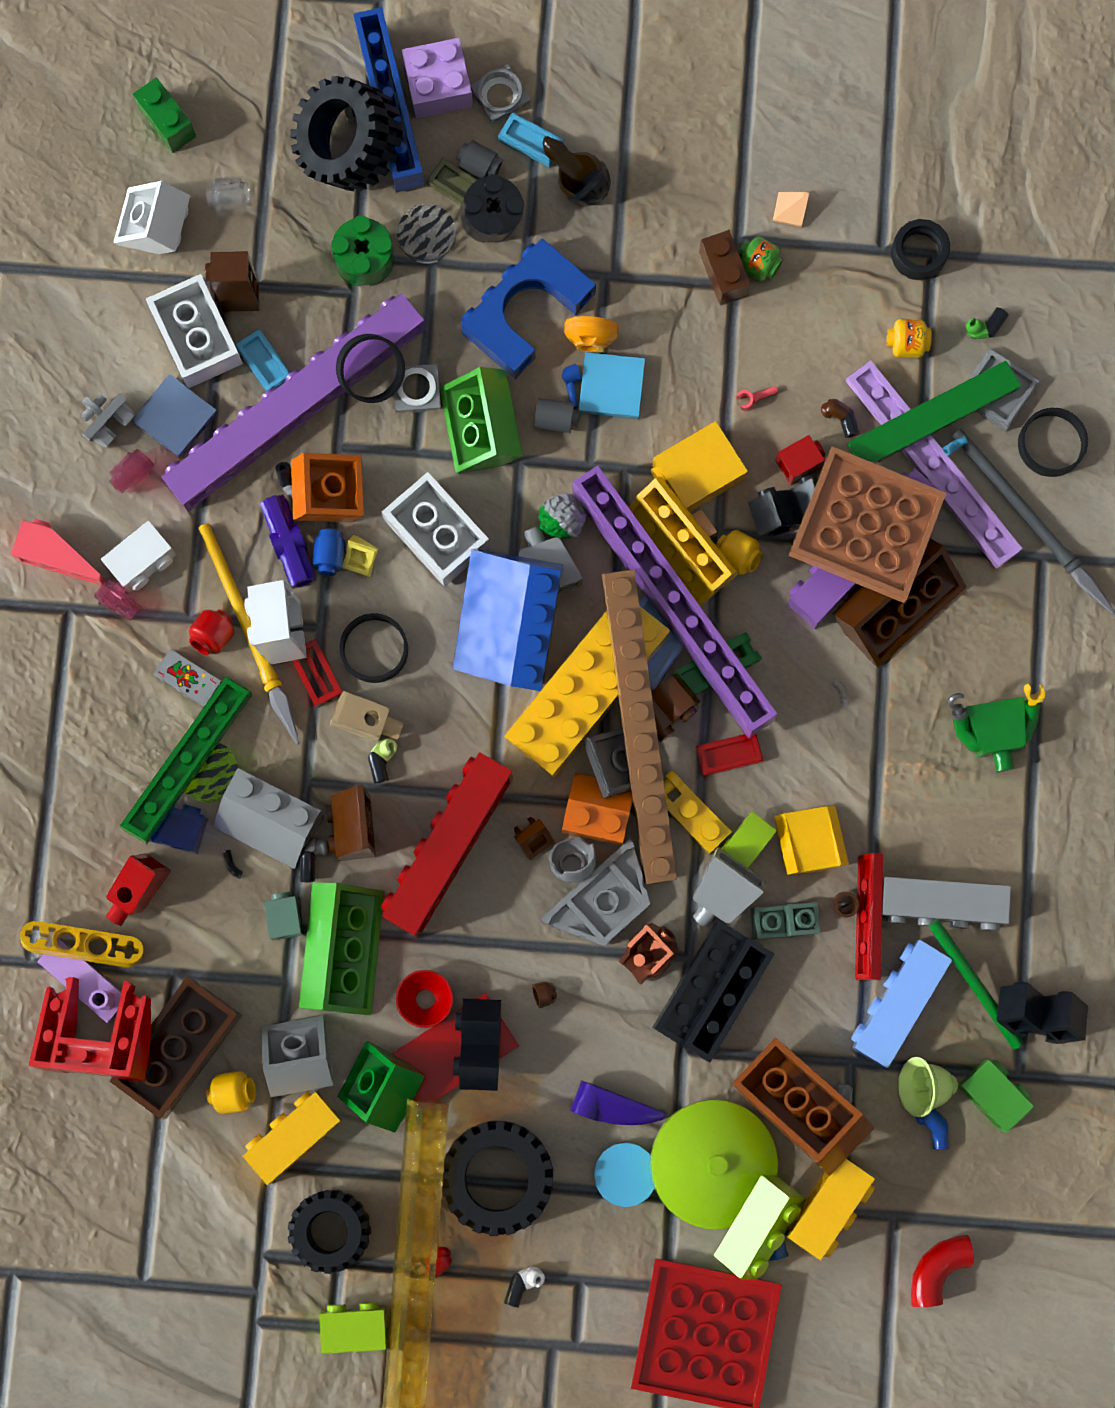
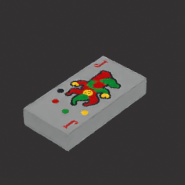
M169 649L153 673L154 676L203 707L222 682L172 649Z

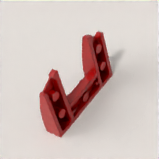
M66 978V990L57 994L54 988L50 986L46 988L28 1066L44 1071L75 1072L145 1082L151 1039V998L144 995L141 999L134 993L136 986L124 981L111 1042L75 1039L78 1018V978Z

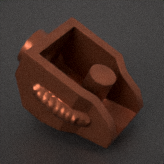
M654 923L647 924L629 939L626 953L619 962L634 975L637 982L641 985L648 978L659 977L669 968L679 952L675 942L676 937L665 926L659 927Z

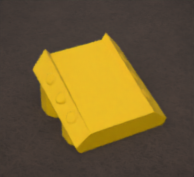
M825 806L775 815L777 835L780 839L783 853L782 863L787 875H801L849 865L836 806Z

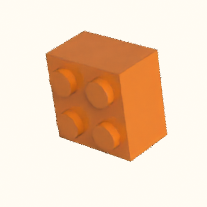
M302 453L291 460L293 520L352 522L364 516L361 455Z

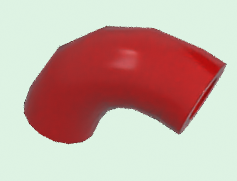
M969 1235L956 1236L940 1241L922 1255L912 1274V1307L943 1305V1284L947 1276L955 1270L973 1267V1248Z

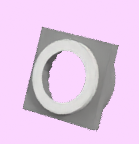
M508 64L487 72L480 80L470 85L472 92L492 123L530 102V98L521 86L520 80ZM499 83L509 86L513 91L511 104L502 108L493 107L487 100V92L490 87Z
M438 364L405 366L404 380L411 374H422L428 379L430 389L424 398L414 400L405 395L402 382V385L394 394L395 412L419 413L427 410L441 409ZM392 367L393 381L397 373V367Z

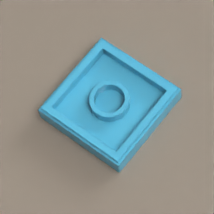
M585 352L579 413L639 419L645 358Z

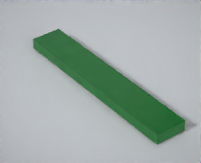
M1004 361L849 441L847 445L853 455L876 464L1019 390L1021 385L1007 361Z
M227 677L224 678L120 824L122 830L145 844L149 843L252 697L251 691Z

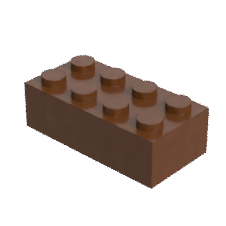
M186 977L151 1024L150 1050L145 1082L123 1080L114 1077L109 1082L159 1119H167L242 1017V1014L193 978Z

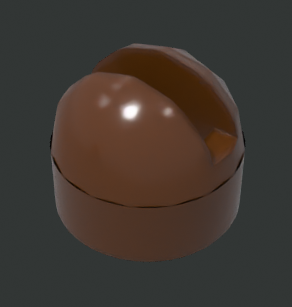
M840 892L833 899V909L842 917H852L859 909V901L850 892ZM848 898L851 899L852 902H849L838 908L839 903L847 900Z
M542 981L532 984L533 995L538 1008L549 1006L555 1002L557 993L555 992L556 987L552 983Z

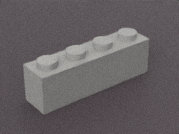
M884 877L882 917H887V923L905 924L906 919L918 920V925L928 926L934 920L939 919L943 922H949L950 928L968 929V923L981 924V930L1000 931V926L1009 924L1011 886Z

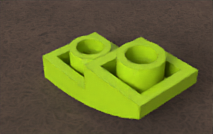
M752 811L721 849L748 868L777 830Z

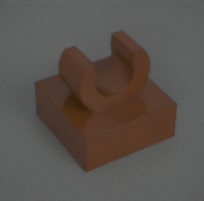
M529 817L527 820L530 826L523 831L516 826L514 828L516 834L514 838L528 859L531 860L555 843L540 819L535 821L534 818Z

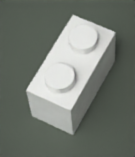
M148 520L102 557L101 560L127 592L130 593L133 589L137 591L143 588L149 582L148 577L157 570L161 572L169 567L176 553Z

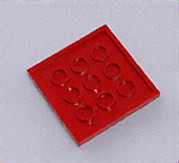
M655 1258L631 1389L722 1408H760L782 1284L762 1279H740L732 1273Z

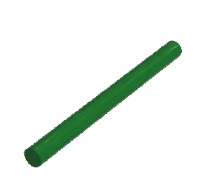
M937 919L931 922L928 927L952 959L1013 1050L1022 1046L1023 1041L1019 1036L1013 1035L997 1022V1003L940 920Z

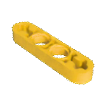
M41 921L26 923L20 932L22 946L27 951L126 968L137 966L143 958V945L141 941L132 936ZM34 930H39L41 937L49 938V932H54L52 947L47 946V939H37L36 943H30V937L27 935H32ZM64 934L72 935L76 940L75 945L70 949L60 948L57 944L60 936ZM93 940H103L107 945L106 951L100 955L90 952L88 947ZM112 942H117L116 949L126 950L128 945H132L134 951L138 952V954H132L131 959H127L124 952L115 951V957H110Z

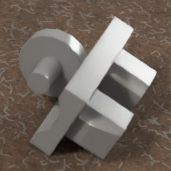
M121 393L116 396L104 411L100 407L107 399L102 394L94 401H91L88 397L82 400L87 409L80 416L86 422L94 414L98 416L82 434L88 441L92 439L97 444L106 448L116 437L104 425L112 416L125 427L135 416L130 407L125 403L126 398Z

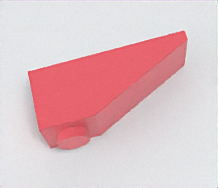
M33 519L32 523L22 520L11 553L17 561L105 586L106 580L50 528V523L39 519Z

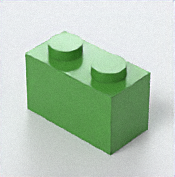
M985 1059L958 1084V1088L1001 1133H1007L1034 1107L1028 1101L1031 1095L1020 1084L1017 1083L1014 1086L1007 1079L1006 1076L1009 1072L997 1060L991 1062L989 1059Z

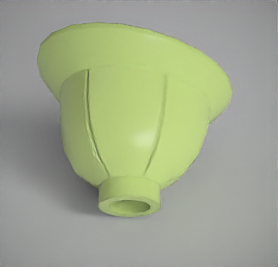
M912 1057L907 1060L898 1078V1094L901 1103L914 1117L927 1116L932 1109L945 1104L958 1089L957 1079L941 1066L928 1064L921 1057Z

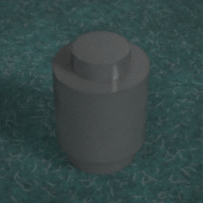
M473 140L469 145L464 143L457 155V160L460 161L459 168L479 178L491 174L497 175L503 163V159L497 157L498 153Z

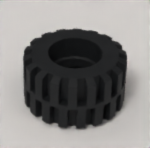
M325 1190L315 1193L299 1203L300 1205L291 1215L292 1219L288 1223L287 1229L289 1230L288 1243L292 1245L293 1250L291 1251L294 1257L297 1256L301 1260L299 1263L304 1267H310L311 1271L332 1274L333 1272L345 1270L361 1258L370 1241L371 1226H369V1215L364 1211V1206L360 1201H356L354 1196L349 1193L345 1194L340 1190ZM322 1213H337L345 1220L348 1226V1238L344 1245L337 1250H323L316 1245L312 1238V1223Z

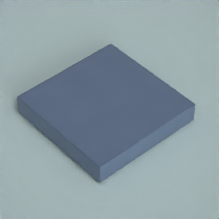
M169 374L134 416L132 422L180 459L218 412Z

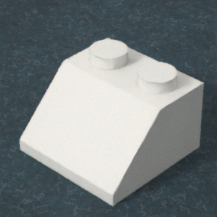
M163 181L129 187L113 243L118 246L155 254L175 252L181 242V230L184 219L188 215L190 195Z

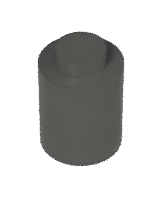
M538 398L534 428L571 433L572 427H578L580 410L574 409L575 403Z

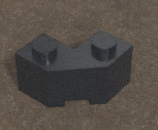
M809 475L800 479V485L790 490L776 491L775 487L764 489L758 492L759 497L748 502L759 537L781 535L789 532L792 527L800 526L819 479L816 475Z
M1016 982L1013 985L1000 987L997 1022L1013 1035L1026 1037L1028 1032L1045 1036V1042L1054 1044L1085 1040L1088 1005L1073 992L1061 991L1056 995L1043 996L1028 982Z
M463 998L462 1011H456L455 1030L461 1031L460 1057H454L453 1076H459V1089L498 1091L501 1000Z

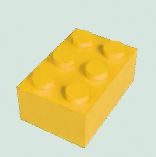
M847 1159L830 1176L824 1171L801 1205L800 1215L789 1225L784 1236L820 1261L824 1256L829 1258L839 1244L836 1237L842 1229L847 1231L856 1219L857 1214L854 1213V1210L860 1202L865 1204L872 1195L875 1187L871 1184L875 1178Z

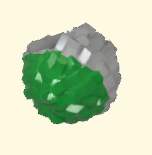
M570 493L551 496L540 507L538 518L541 524L539 528L548 533L551 538L570 539L577 537L582 532L581 529L585 523L587 513L582 506L578 507L576 499Z

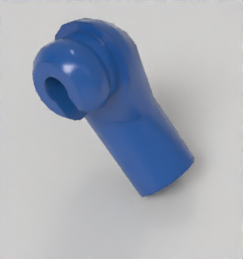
M932 1109L925 1117H915L918 1124L926 1125L932 1131V1149L948 1150L947 1120L936 1109Z

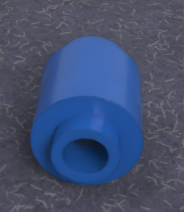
M321 529L318 532V536L315 537L312 567L318 570V574L335 576L336 572L343 570L345 540L342 539L343 533L341 531Z

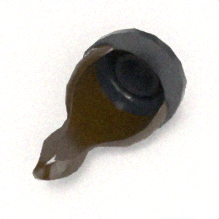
M549 136L544 137V152L559 167L558 183L561 191L567 196L566 198L580 206L596 205L604 200L608 195L611 184L606 164L588 152L572 153L562 141Z

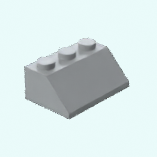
M237 768L223 794L213 827L296 869L300 862V855L315 834L324 814L321 810Z

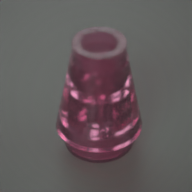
M110 578L106 579L94 595L99 600V605L124 618L126 617L130 621L142 607L118 580L114 582Z

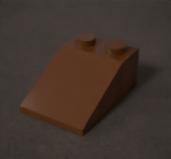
M355 785L332 795L331 804L326 805L328 823H333L334 835H329L330 853L336 854L338 861L375 858L376 850L371 796L364 785Z

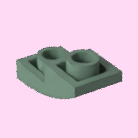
M818 902L750 909L753 940L821 934Z

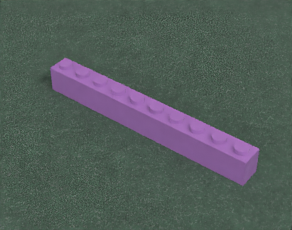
M401 293L396 298L392 296L385 300L380 306L381 309L372 316L370 314L364 316L357 323V328L349 334L345 332L339 335L334 340L332 347L325 352L319 351L309 360V364L302 370L296 369L285 378V383L277 389L273 387L267 390L262 395V400L253 407L247 406L238 413L237 419L230 425L224 424L213 433L214 437L205 444L201 442L195 445L189 451L188 457L181 462L175 461L165 469V474L161 478L184 508L189 512L345 392L337 379L336 361L340 350L350 339L362 334H376L390 340L400 350L426 330L425 321L407 298ZM372 339L363 341L352 348L345 359L343 370L347 386L351 388L394 355L391 347L384 341Z
M597 465L573 481L572 494L626 569H635L636 583L746 736L751 738L773 723L777 712Z

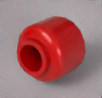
M220 609L217 611H202L188 630L191 646L203 655L219 654L235 634L234 628L231 625V617Z

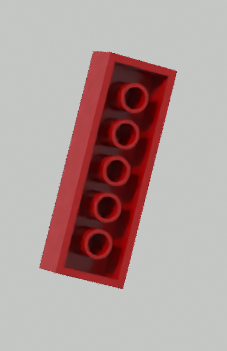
M481 752L478 753L476 758L471 756L462 770L464 779L460 785L455 783L446 797V800H448L444 812L438 810L430 823L432 830L428 839L422 837L413 852L416 857L411 867L405 865L397 879L400 886L396 893L389 892L381 905V909L384 911L382 914L384 919L417 939L421 936L513 781L512 770Z

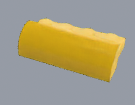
M662 477L655 478L635 497L637 500L628 507L700 607L738 575L736 569Z

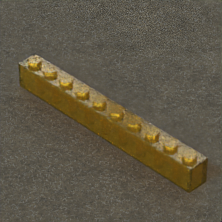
M407 1099L382 1408H425L449 1104L438 1100Z

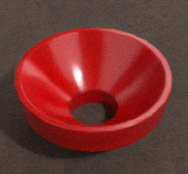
M419 970L406 976L398 986L396 1006L399 1014L409 1024L420 1028L434 1027L449 1015L453 1006V992L448 981L439 973L431 970ZM423 990H429L435 996L434 1005L429 1009L420 1008L416 1002L417 995Z

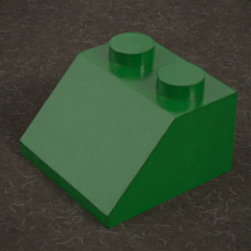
M366 1041L337 1097L366 1123L396 1133L425 1076L408 1062Z

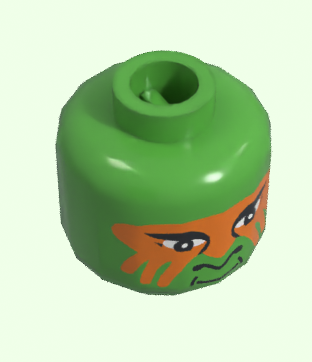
M760 236L755 237L751 242L745 240L738 251L746 274L759 282L767 278L771 280L783 262V258L780 257V248Z

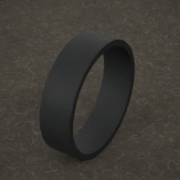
M362 334L350 339L340 350L336 361V375L341 387L355 399L365 403H379L392 397L402 385L405 376V361L399 348L390 340L376 334ZM372 339L384 341L391 347L397 360V373L393 383L386 391L373 397H362L354 394L347 386L343 370L347 355L352 348L363 341Z
M1046 408L1033 414L1021 429L1018 438L1019 454L1025 465L1033 472L1046 477H1058L1071 472L1083 459L1088 447V434L1084 424L1076 415L1062 408ZM1044 416H1056L1071 423L1078 432L1081 441V451L1077 461L1062 469H1049L1036 463L1029 455L1025 446V432L1031 422Z
M370 613L357 617L345 628L340 639V655L346 668L354 677L369 683H380L393 678L402 670L408 657V642L403 629L394 619L383 614ZM371 620H379L391 624L400 632L404 641V651L398 665L390 672L375 677L365 676L356 672L349 666L345 657V643L351 631L359 624Z

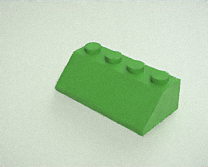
M341 883L312 884L299 1001L300 1009L371 1016L384 890Z

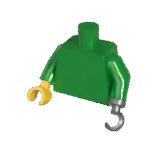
M1029 683L1024 686V693L1028 699L1024 701V697L966 706L965 708L962 707V704H953L957 698H964V694H953L948 700V705L953 710L952 718L956 737L969 751L976 752L978 758L993 756L997 773L1015 769L1011 752L1021 751L1031 741L1039 719L1040 702L1045 698V690L1041 684H1039V691L1035 694H1030L1031 687Z

